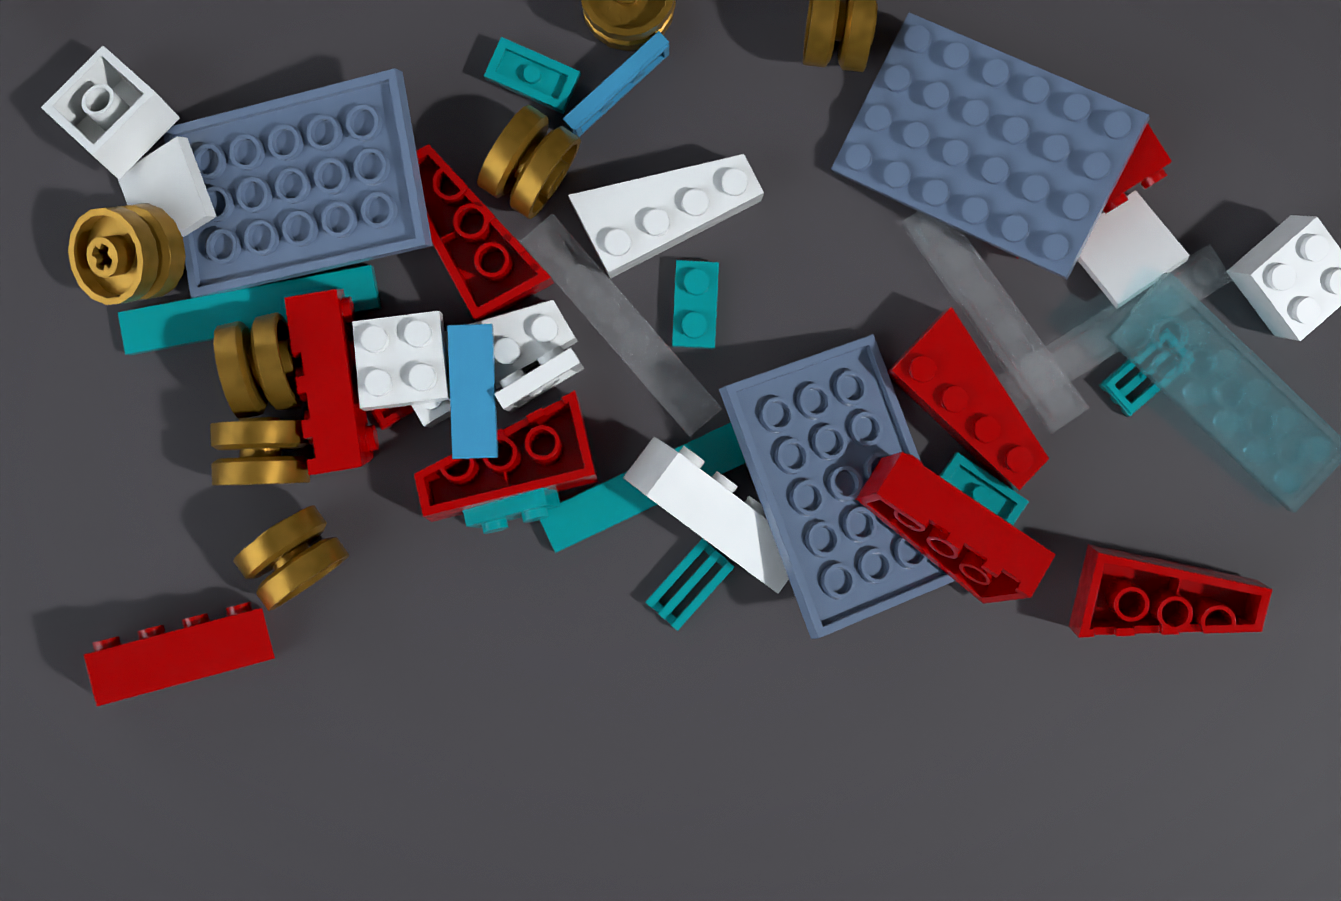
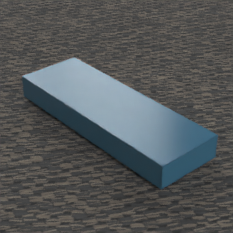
M658 31L570 111L563 118L565 128L580 137L669 56V41L662 33Z
M493 324L447 325L452 459L497 458L498 437L496 396L494 395L496 393Z

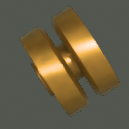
M581 0L585 23L595 38L610 48L624 51L638 50L658 31L664 35L672 23L676 0Z
M809 0L803 65L825 68L831 60L834 42L839 41L838 63L841 69L864 72L870 45H872L878 9L877 0Z
M529 104L522 107L514 115L494 143L481 168L477 184L496 198L511 191V208L526 218L532 219L545 206L561 184L578 152L581 139L563 126L547 134L548 117Z
M149 203L90 209L78 218L70 233L68 253L71 270L80 288L91 299L105 305L122 304L164 296L176 287L183 275L186 258L183 237L175 221L162 208Z
M276 312L256 317L251 331L240 321L216 327L213 344L219 379L227 402L237 418H249L264 414L268 401L276 410L302 406L303 401L300 395L297 394L295 380L296 368L300 367L299 358L295 359L292 355L289 329L282 314Z
M278 417L239 418V421L210 424L211 446L217 450H239V458H220L211 463L212 485L310 483L307 467L308 459L303 456H282V449L303 448L309 444L308 439L303 438L301 421L280 420Z
M314 505L306 507L270 527L244 548L233 560L245 579L258 578L274 569V572L260 583L256 592L268 611L274 610L326 576L349 557V553L337 537L325 538L311 547L309 546L310 543L323 533L327 524Z

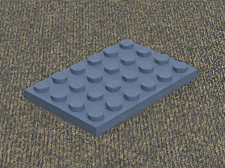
M909 12L831 170L838 175L1067 280L1150 118L1149 114Z
M394 68L177 124L164 134L165 144L177 136L188 138L217 216L183 237L186 254L185 265L191 298L236 291L433 246L403 71Z
M874 334L719 389L811 639L826 636L955 581L856 500V497L881 458L904 452L920 460Z

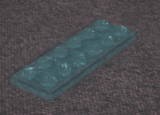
M1170 272L1164 273L1106 336L1124 356L1287 511L1295 513L1341 464V436Z

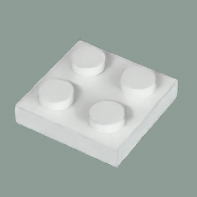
M440 311L352 321L360 409L368 411L450 400L443 314Z
M558 346L539 357L537 361L540 366L528 374L520 369L501 380L499 383L503 389L494 395L502 408L512 413L583 370L584 367L571 348L563 351Z

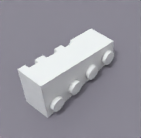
M741 154L568 196L611 279L759 203L764 192L745 155Z
M554 300L468 324H493L496 389L501 387L499 382L520 369L523 372H527L539 365L537 359L558 346L565 350L578 342ZM444 331L449 374L448 331ZM450 400L411 405L425 427L431 428L451 416Z
M653 437L623 478L765 585L779 593L789 578L768 521L765 518L762 505L750 496H748L745 502L735 496L733 492L738 486L718 471L712 477L700 469L705 461L685 446L677 452L664 442Z

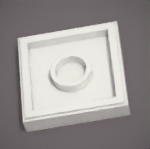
M178 136L135 163L118 179L127 205L149 203L162 208L175 221L182 237L217 217L188 138Z
M1136 190L1127 196L1128 201L1107 214L1103 212L1100 215L1078 258V262L1116 309L1185 263L1190 256Z

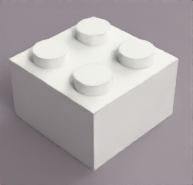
M104 46L41 107L118 179L180 119L153 89Z
M1290 215L1226 271L1276 337L1301 341L1341 306V248L1317 216Z

